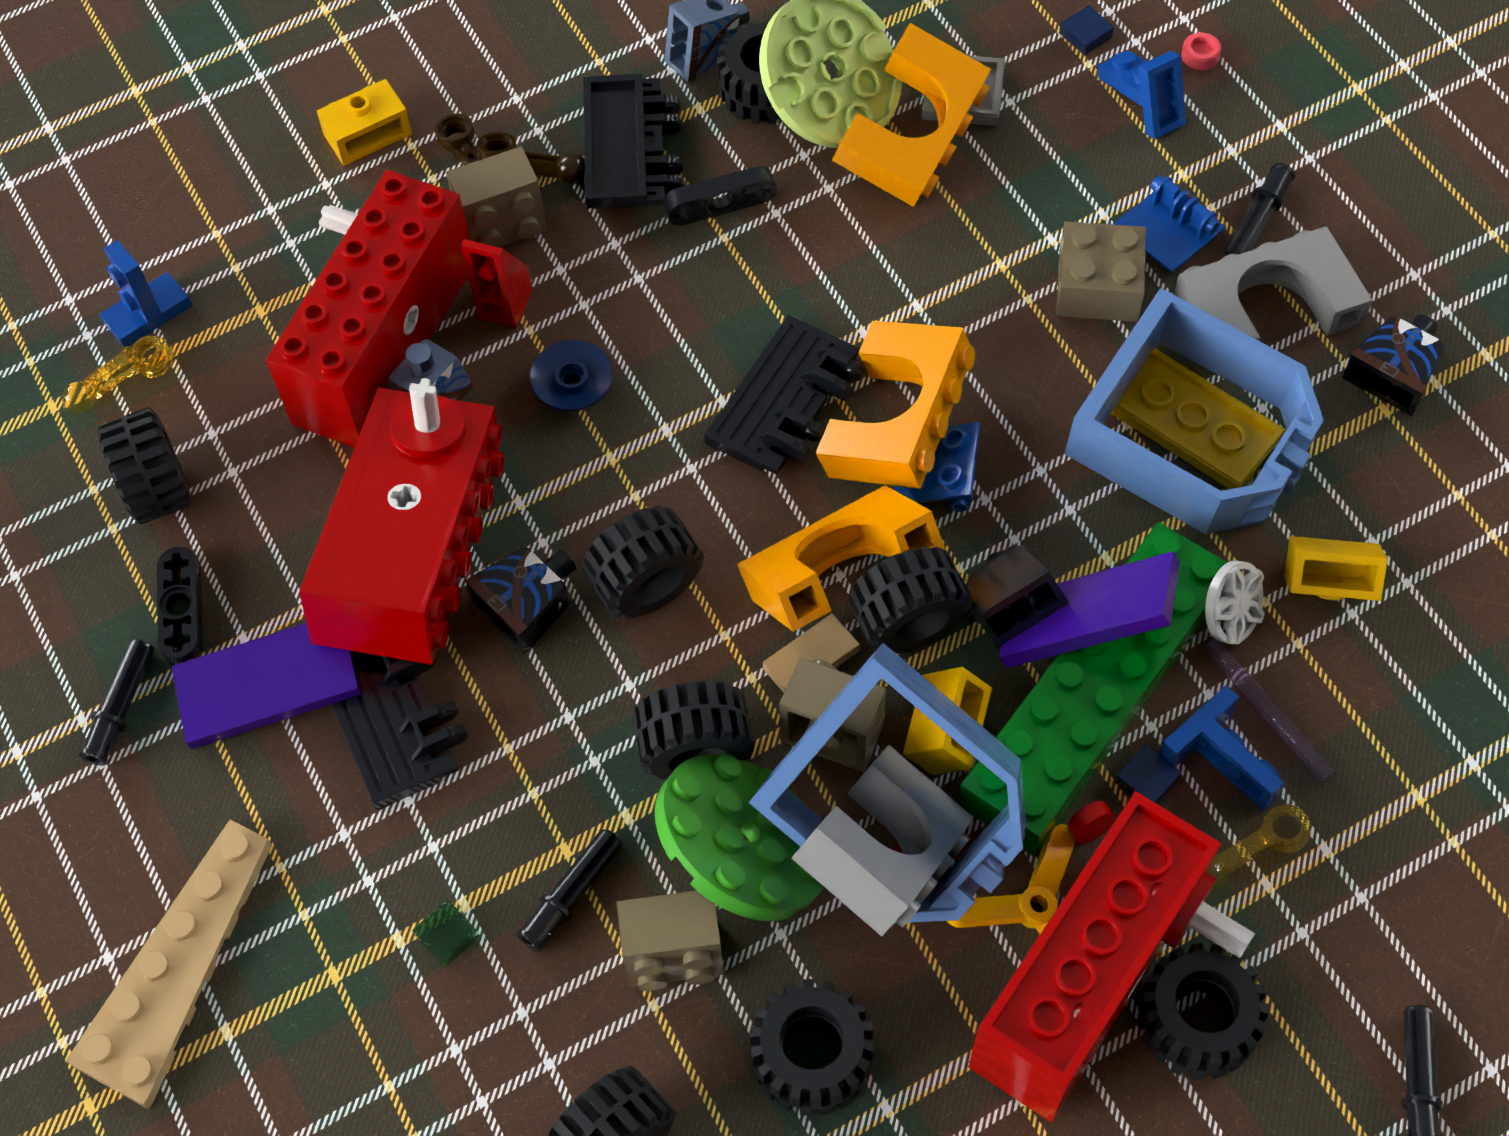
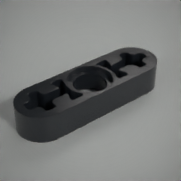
M756 166L673 189L663 198V206L670 223L686 225L763 204L775 196L777 185L769 168ZM727 193L726 195L720 198L713 199L715 196L719 194Z
M184 547L168 549L160 556L157 562L158 648L171 666L198 658L203 651L201 568L194 554ZM180 563L185 564V567L181 569V581L184 585L178 584L173 574L177 570V564ZM186 598L191 601V606L185 613L181 615H171L168 613L170 605L175 600ZM176 629H182V634L187 643L183 644L182 651L175 652L173 648L179 644V634Z

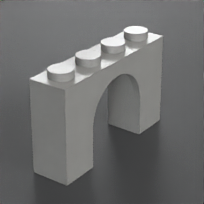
M1327 226L1313 231L1304 230L1291 238L1276 243L1267 242L1260 245L1257 249L1239 255L1230 254L1220 261L1202 267H1190L1178 275L1174 295L1258 341H1260V336L1238 298L1240 293L1250 287L1274 284L1296 292L1308 304L1326 336L1363 325L1373 301Z
M890 745L877 757L847 795L890 831L899 843L903 853L891 850L879 843L841 809L835 806L792 857L798 865L880 936H883L895 922L903 928L921 907L920 903L938 883L937 880L954 861L953 858L970 839L964 831L974 819L971 814Z

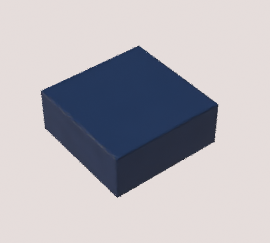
M1088 5L1061 22L1059 34L1085 56L1113 37L1114 26Z
M1145 744L1119 772L1115 783L1131 796L1136 791L1158 804L1179 780L1182 772Z

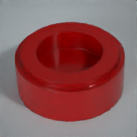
M1095 801L1077 811L1070 819L1067 829L1078 844H1087L1102 836L1113 825L1115 815L1105 802Z

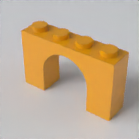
M910 23L894 49L884 71L918 90L930 100L937 114L938 129L924 137H903L857 113L841 140L832 161L914 207L921 194L927 198L929 197L940 178L933 173L937 165L940 164L946 167L957 146L950 143L954 135L957 134L962 137L974 116L967 113L970 106L973 104L979 107L986 96L990 86L985 84L984 81L991 69Z
M872 321L859 350V355L870 378L915 383L922 386L921 393L916 402L905 413L889 421L863 423L830 419L817 448L816 455L828 478L921 489L926 474L934 466L935 451L939 441L947 433L948 418L952 408L961 398L962 383L966 373L974 365L975 351L973 346L970 345L962 327Z
M884 485L737 565L752 601L794 632L832 611L818 576L833 565L862 555L879 554L891 557L901 552L921 547L942 548V550L945 547L932 511Z

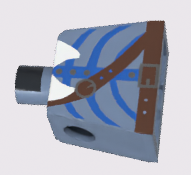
M683 0L669 5L664 61L688 83L717 65L718 49L720 45H723L725 36L727 34L734 35L733 29L740 25H746L750 21L747 7L740 2L732 5L728 0Z
M428 339L409 346L406 350V358L391 373L388 379V389L410 392L411 383L420 384L422 378L430 379L431 386L436 387L437 395L459 401L473 388V383L459 359Z

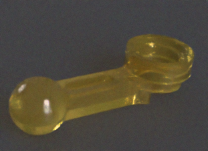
M159 336L141 337L134 343L132 348L126 346L119 355L81 382L77 381L68 384L62 392L64 407L72 413H83L94 405L95 400L134 372L138 371L143 376L149 378L162 375L173 362V348ZM156 347L154 355L150 359L143 361L146 351Z
M1289 804L1279 805L1271 809L1265 816L1263 826L1259 830L1215 856L1208 873L1216 877L1217 881L1210 893L1216 892L1223 886L1226 875L1270 848L1283 853H1292L1302 849L1307 844L1311 834V824L1306 813L1300 808ZM1285 815L1296 818L1301 825L1299 834L1292 839H1283L1277 836L1273 830V824L1277 818Z

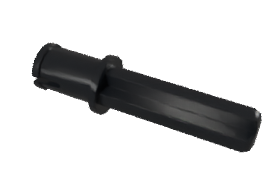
M1275 163L1271 167L1270 173L1262 186L1254 190L1251 205L1224 249L1226 256L1230 254L1239 255L1252 250L1273 212L1280 210L1282 207V197L1296 177L1294 170L1284 163Z
M134 639L128 644L100 710L93 712L91 715L93 724L82 749L78 753L82 760L93 765H106L107 758L118 733L123 732L126 728V723L123 720L154 652L151 644L140 639Z
M608 829L600 830L548 895H541L539 898L541 904L522 928L516 932L517 937L525 945L536 952H540L543 945L562 921L568 922L572 918L570 911L622 847V841L619 837Z
M1425 1005L1407 1006L1403 1012L1407 1097L1401 1100V1104L1407 1110L1408 1136H1439L1438 1111L1443 1108V1102L1437 1097L1434 1013Z

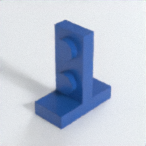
M1131 51L1117 53L1112 59L1097 65L1100 80L1143 107L1145 134L1151 138L1156 139L1186 124L1180 55L1169 51L1147 62Z
M118 240L103 248L110 261V265L106 267V270L114 283L122 289L117 292L121 301L99 315L105 326L124 349L193 306L189 296L168 272L147 283L139 264Z
M1225 685L1163 741L1159 755L1176 767L1196 750L1264 812L1276 801L1284 782L1280 779L1277 770L1269 762L1258 759L1245 747L1243 740L1236 732L1222 727L1232 717L1239 700V696Z

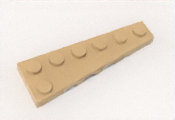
M231 819L228 821L65 1060L68 1064L149 1110L176 1054L174 1048L185 1025L189 1026L197 1009L194 1005L205 981H210L216 968L214 962L224 940L230 938L239 918V911L246 903L272 847L267 838Z

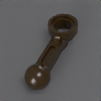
M459 113L449 114L442 117L436 123L435 134L438 143L447 151L453 152L454 158L462 162L463 165L482 160L472 145L475 130L472 120L468 116ZM455 133H464L457 138H448Z
M503 132L486 134L477 141L480 159L517 148L516 139L512 135ZM525 152L535 175L560 178L567 184H578L585 179V161L579 154L568 153L563 156Z

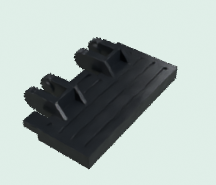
M642 74L583 77L586 208L663 204V198L668 192L684 186L683 178L677 176V174L683 172L682 159L676 155H663V135L675 134L682 127L680 117L674 115L678 114L681 108L677 96L669 94L667 96L661 95L660 78L643 79Z
M788 315L705 433V444L759 471L764 468L776 475L785 464L786 457L774 452L775 450L800 462L807 461L812 453L809 446L796 437L787 434V432L790 431L809 441L817 443L821 441L824 429L814 419L827 402L828 395L816 389L833 397L835 396L837 399H849L853 393V387L843 378L841 379L839 376L829 372V370L850 380H861L866 371L863 365L855 359L859 354V348Z
M353 651L362 695L332 704L376 811L442 782L441 778L459 771L451 751L433 759L431 757L467 740L466 738L469 737V733L464 724H455L426 737L422 736V733L453 720L458 714L456 704L453 701H445L431 706L419 677L400 685L404 681L431 670L436 664L435 658L432 665L407 660H399L391 664L390 661L395 658Z

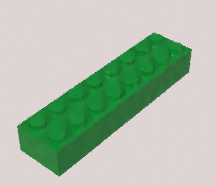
M1160 522L1156 523L1126 564L1174 551L1180 561L1171 625L1059 654L996 737L997 740L1021 759L1026 814L1023 850L1033 857L1036 856L1051 830L1062 820L1206 620L1205 606L1210 584L1219 569L1228 563ZM978 761L960 785L958 804L974 818L988 826L1008 804L1007 784Z

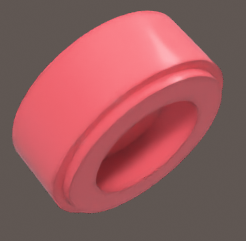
M1208 33L1191 34L1183 43L1182 60L1192 69L1209 70L1216 66L1219 61L1221 43L1216 37Z

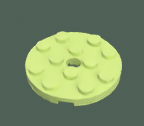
M791 0L773 15L764 31L760 46L759 65L766 95L781 120L796 134L812 143L838 148L857 113L885 127L898 106L902 81L884 71L894 51L883 30L887 27L880 17L860 0ZM826 60L834 62L838 70L837 78L830 79L831 76L828 74L826 65L823 62Z

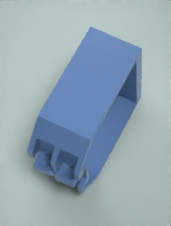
M1160 288L1075 415L1064 454L1204 534H1211L1261 524L1266 521L1281 492L1289 495L1297 484L1310 458L1307 450L1314 441L1315 435L1324 419L1306 366ZM1158 342L1280 409L1286 431L1252 485L1220 491L1104 425Z
M882 643L767 777L749 803L801 847L823 820L788 791L787 788L882 678L1007 784L1008 804L920 903L921 907L909 922L959 920L975 903V899L972 896L982 886L991 893L1003 880V869L1005 866H1008L1023 849L1026 814L1021 759L894 651Z

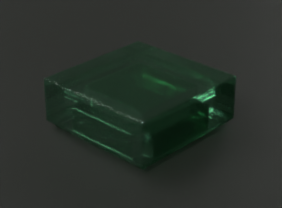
M448 899L412 929L414 936L443 968L480 937L473 925Z

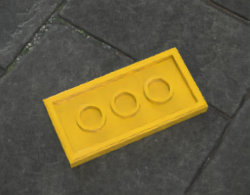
M1156 348L1153 349L1111 413L1228 489L1246 486L1270 457L1286 431L1280 425Z

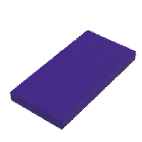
M1174 551L1058 583L1069 604L1004 643L999 655L1000 660L1006 668L1170 626L1180 568L1179 559Z
M306 623L172 666L185 742L190 749L362 695L353 651L311 644Z

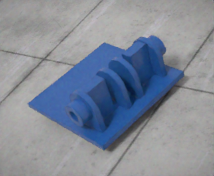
M1158 175L1150 185L1154 192L1113 225L1146 227L1145 253L1172 274L1222 233L1226 226L1217 219L1218 214L1206 209L1199 203L1200 200L1193 197L1190 199L1191 193L1184 190L1181 192V188L1173 183L1172 178L1169 176L1164 178Z
M972 422L948 426L946 435L940 439L935 451L934 466L926 474L921 489L894 486V490L916 503L947 500L953 511H966L967 506L972 503L973 499L972 490L973 482L975 481L974 473L976 471L977 450L979 448L980 423Z

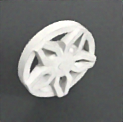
M1237 560L1226 563L1219 569L1210 584L1205 606L1206 623L1213 638L1219 642L1238 645L1251 634L1257 623H1262L1265 615L1262 610V582L1264 575L1261 570L1256 569L1251 563ZM1240 569L1246 573L1245 576L1242 575ZM1219 620H1225L1226 634L1223 632Z

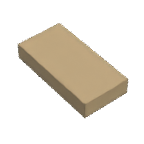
M832 613L763 661V670L784 693L800 657L812 662L813 660H823L836 668L859 652L860 644Z

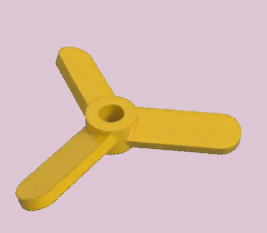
M1064 824L1055 826L1045 839L1028 888L1023 894L974 898L975 903L959 920L947 922L957 928L1021 923L1028 928L1036 929L1041 934L1058 908L1056 895L1075 845V839L1068 831V826ZM1030 902L1039 903L1043 908V912L1034 911Z

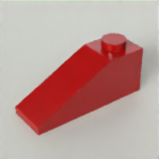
M464 239L461 248L478 319L516 328L533 291L528 266L503 248Z

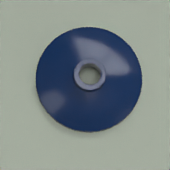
M565 340L550 345L536 357L530 371V382L536 397L550 408L567 412L584 410L598 403L609 391L613 380L612 365L606 353L598 346L582 340ZM571 381H578L576 384H568Z

